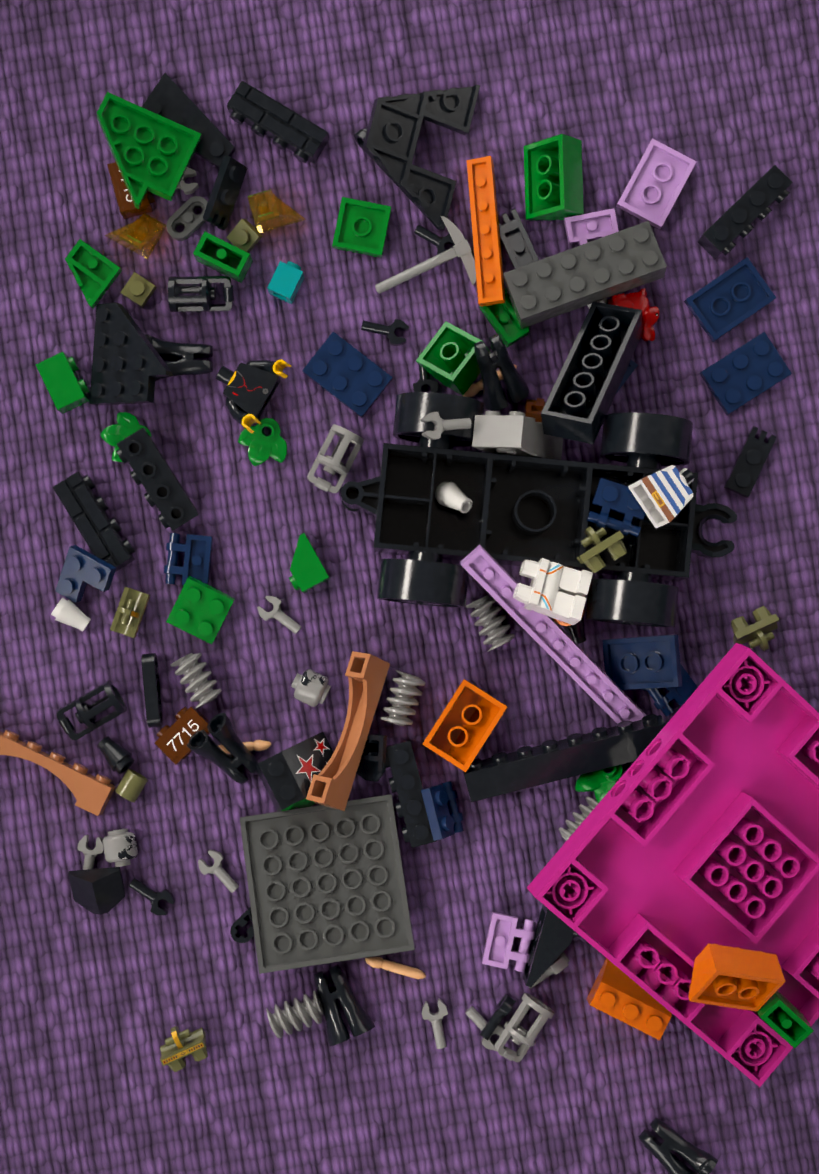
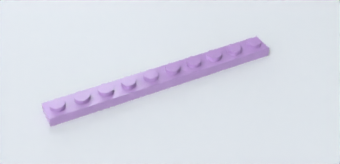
M478 545L460 561L461 566L617 724L622 721L634 722L642 720L646 716L551 617L533 610L524 609L525 603L513 598L518 583L481 545Z

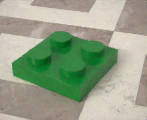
M342 197L332 247L334 249L382 258L391 206Z
M189 576L166 622L212 645L235 598Z

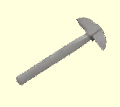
M441 216L455 245L426 261L376 284V291L381 294L457 256L461 257L473 286L476 282L475 260L467 239L465 240L463 234L453 222Z

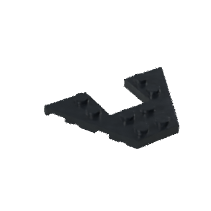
M480 85L425 91L409 95L402 94L394 97H379L374 100L362 149L440 231L445 229L441 216L448 217L456 181L412 164L423 119L462 135L468 134Z

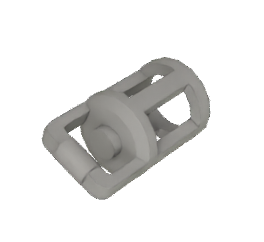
M333 424L307 475L308 481L325 492L338 493L364 439L341 426ZM334 435L339 436L340 439L332 455L324 456ZM351 442L355 446L345 466H343L344 463L341 462V459ZM319 464L324 466L323 470L331 475H335V473L341 474L335 487L330 482L314 476Z
M526 992L521 997L523 1001L511 1020L505 1022V1029L494 1045V1049L500 1056L515 1062H520L530 1046H535V1038L548 1018L552 1019L555 1014L545 1003ZM531 1007L540 1014L530 1030L527 1031L519 1024ZM509 1038L517 1045H521L517 1052L505 1046Z

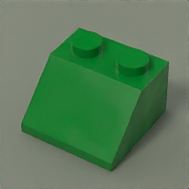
M445 321L416 362L443 385L463 396L481 373L475 356L474 344L482 340Z

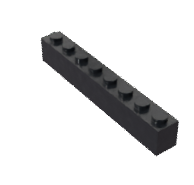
M650 714L644 716L642 720L634 722L622 721L614 727L595 728L591 733L583 735L575 733L569 735L567 739L559 741L547 740L539 746L520 747L516 752L508 754L500 752L494 754L492 758L484 760L474 759L466 772L463 771L470 800L475 802L633 762L652 742L666 723L661 715Z

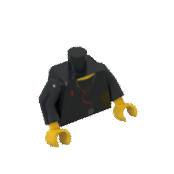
M282 359L277 361L253 360L246 364L240 363L235 372L222 366L216 376L217 380L227 385L223 394L226 397L225 405L232 418L250 433H254L251 429L253 423L261 424L259 419L281 382L279 376L282 378L288 377V375L283 373V369L291 367V365Z

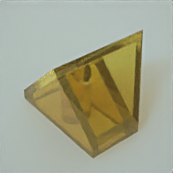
M271 189L247 196L259 233L306 220L275 196Z
M144 213L136 221L104 236L148 259L164 232L166 225Z

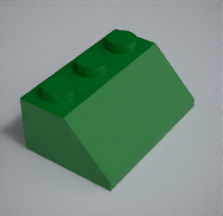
M560 134L524 146L526 220H564L567 217L584 214L582 140Z

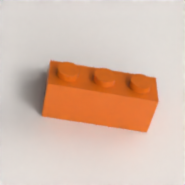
M463 679L422 745L466 772L507 709V706Z
M708 943L695 958L688 998L690 1002L758 1012L786 981L776 954Z
M606 958L588 994L587 1001L589 1005L660 1040L671 1019L672 1013Z

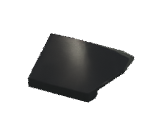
M368 734L356 772L366 781L378 782L386 771V735Z
M120 867L68 872L74 901L93 914L101 915L108 913L125 897Z

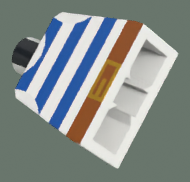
M671 465L629 485L628 488L654 527L658 528L671 522L693 498V492L688 485L694 481V476L687 468L679 472L676 466Z

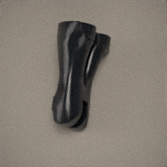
M144 334L162 359H180L177 361H164L172 371V377L213 372L212 361L193 360V358L212 357L213 346L169 342ZM156 377L155 381L168 377Z
M496 334L489 337L492 348L490 353L483 341L474 344L475 356L483 382L482 402L485 404L484 408L489 411H498L509 406L496 372L497 368L503 378L506 394L512 402L517 403L525 399L529 394L528 385L514 367L503 340Z
M223 712L215 715L210 720L207 728L210 734L231 753L230 755L225 753L204 729L193 734L187 747L194 753L216 764L234 781L243 785L249 779L238 766L243 763L251 773L256 774L255 765L258 764V761L241 742L230 719Z
M338 964L329 968L332 981L335 984L334 987H329V982L323 971L313 974L316 990L324 1011L329 1046L337 1045L351 1038L340 1014L337 999L340 1000L353 1037L375 1027L372 1019L355 998L347 978Z
M655 1118L650 1123V1126L664 1140L662 1143L646 1129L638 1136L643 1145L659 1160L669 1174H696L671 1150L681 1155L698 1174H710L718 1162L713 1155L685 1140L668 1124L658 1118Z

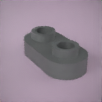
M200 196L188 199L168 219L166 227L169 235L177 241L188 239L206 222L203 219V215L208 201ZM196 208L203 209L200 215L194 214ZM179 225L185 226L182 232L176 231Z

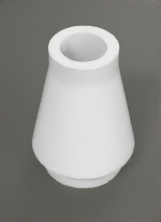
M442 482L437 487L435 497L440 505L462 513H467L471 509L472 500L454 482Z
M61 598L51 613L52 616L56 617V621L77 628L82 632L91 620L70 599L67 601Z

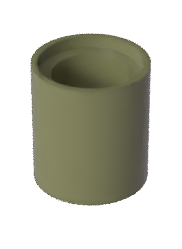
M128 769L115 792L126 800L135 803L148 779L140 773Z

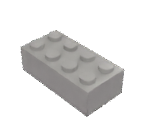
M486 411L485 415H475L472 447L486 453L561 460L563 438L544 434L542 423L535 422V418L526 417L525 413L511 411L509 415H501L500 412Z

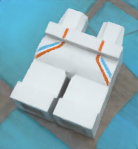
M544 558L538 562L524 560L519 575L531 578L530 586L518 583L513 598L525 603L524 609L533 610L562 622L575 625L581 621L586 602L585 596L588 594L593 572L587 570L579 571L559 563L550 562V560Z

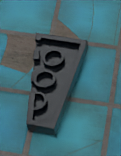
M164 73L142 107L201 133V139L194 153L220 169L223 157H231L235 147L174 81Z

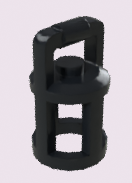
M170 276L168 279L170 312L229 311L233 306V285H231V279L228 276ZM211 283H224L223 295L226 304H212V300H216V289L212 287ZM186 293H199L197 295H179Z
M109 680L60 708L56 716L70 739L78 740L126 712L127 707L121 694ZM105 690L107 696L91 705L87 702L85 703L88 699ZM114 706L115 711L96 721L97 714ZM73 707H76L77 712L75 715L78 721L87 726V728L79 733L75 732L74 726L64 714Z

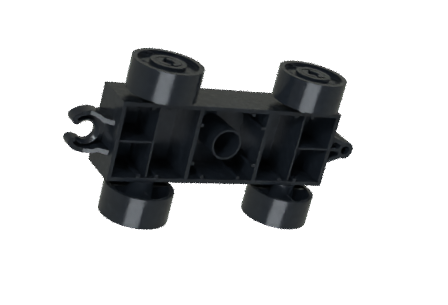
M408 392L398 394L396 396L393 436L400 440L419 443V446L384 443L381 475L361 482H347L341 489L342 503L348 511L357 512L359 509H363L376 516L373 547L375 552L408 555V559L380 560L377 599L428 606L466 607L469 573L461 565L443 563V559L463 560L478 545H481L499 564L521 566L524 560L538 562L544 558L550 560V562L559 563L579 571H590L584 563H579L577 557L594 547L593 543L585 548L580 541L588 537L585 529L589 526L595 532L600 529L596 527V523L587 521L590 511L600 514L602 508L592 504L600 478L629 486L646 476L660 471L662 466L689 464L693 422L676 416L654 413L624 412L606 415L603 422L600 456L606 460L627 464V466L453 450L454 447L472 446L475 415H484L485 404L473 398L445 393ZM431 412H438L443 420L470 418L471 428L445 430L441 433L440 439L430 440L422 436V433L430 430L434 431L435 425L433 422H421L420 420ZM692 472L694 481L688 485L693 492V498L671 522L655 528L646 513L643 520L633 518L631 524L639 526L641 529L638 537L628 534L621 539L627 553L615 561L607 549L598 553L606 566L596 573L617 575V580L591 579L587 597V620L637 626L675 627L679 587L651 583L652 579L670 581L687 579L690 573L691 553L711 559L723 557L734 550L735 545L732 541L721 540L717 543H711L704 539L702 535V526L707 520L715 519L722 524H731L737 520V514L728 506L718 503L696 504L698 473ZM442 482H454L472 500V507L467 513H462L438 503L435 491ZM610 510L608 517L622 521L624 514ZM605 527L604 529L607 534L601 537L600 541H604L618 531Z

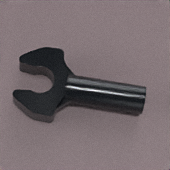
M418 225L414 231L416 235L436 246L437 255L446 251L444 249L445 245H455L450 234L445 237H439L421 225Z
M395 319L394 323L389 326L363 320L361 328L363 331L386 335L390 340V345L400 346L406 343L405 338L395 336V331L398 329L402 331L409 330V326L399 319Z
M419 365L420 379L417 383H413V392H421L423 386H428L431 389L430 392L437 393L438 382L433 381L430 378L429 372Z
M136 878L129 885L130 888L150 900L152 905L150 911L155 915L168 914V911L159 905L161 899H165L170 904L175 903L173 894L167 889L163 892H155Z
M507 994L499 1001L496 1011L480 1033L486 1040H489L503 1017L509 1014L516 1002Z

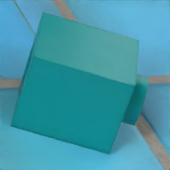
M280 261L267 287L269 294L292 304L305 278L301 267L291 261H288L287 264Z

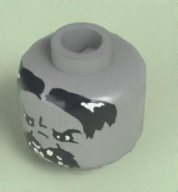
M311 669L305 670L302 675L297 673L291 686L295 689V699L311 707H315L319 703L323 704L331 688L328 685V678Z
M128 828L108 831V836L103 838L105 860L109 863L115 862V867L131 865L130 860L137 857L136 837L134 833L128 832Z

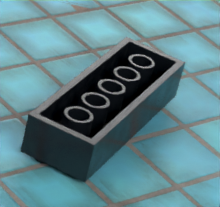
M593 301L541 412L544 434L594 445L642 336V310Z

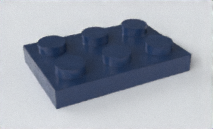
M746 257L688 297L684 302L709 338L714 342L774 301L776 296L749 258Z
M764 331L699 374L725 414L728 415L792 373Z
M335 332L331 333L302 370L305 375L361 418H363L393 379L392 376Z
M678 634L602 640L605 673L621 690L682 686Z

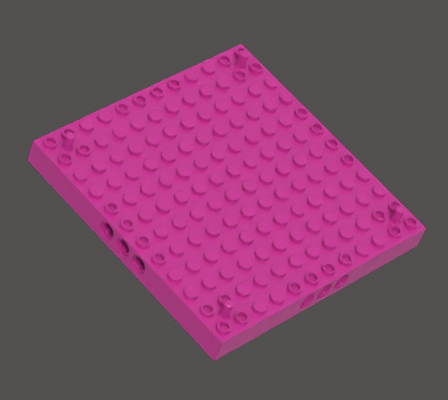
M735 643L527 886V889L538 901L759 1087L767 1080L793 1047L761 1019L757 1011L690 1002L688 996L695 958L708 943L734 948L739 947L746 950L776 954L786 981L777 991L805 1016L810 1026L819 1018V712L749 647Z

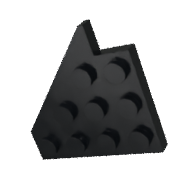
M116 302L97 304L89 404L154 403L155 378L172 377V371L122 304Z

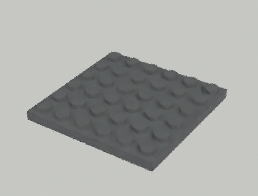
M392 794L347 801L345 811L318 805L240 817L259 974L415 950Z

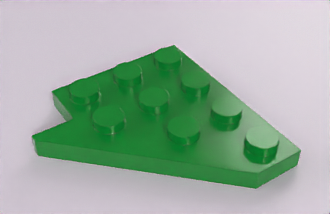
M107 92L97 111V119L135 208H140L147 191L172 201L201 139V133Z

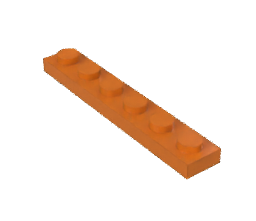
M491 156L466 160L478 304L481 307L505 303L494 163Z

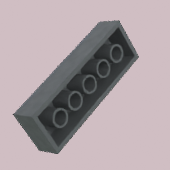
M646 221L505 272L503 275L505 288L522 329L592 304L593 301L597 302L664 278L667 266L650 223Z

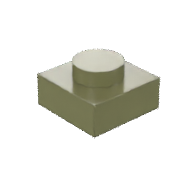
M245 218L239 221L226 238L235 247L249 253L263 236Z
M134 272L120 293L141 308H144L157 287Z

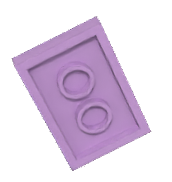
M652 138L616 207L644 222L649 221L650 225L661 229L697 161Z

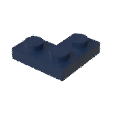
M77 545L70 546L55 592L76 603L82 600L87 583L103 592L108 591L116 567Z

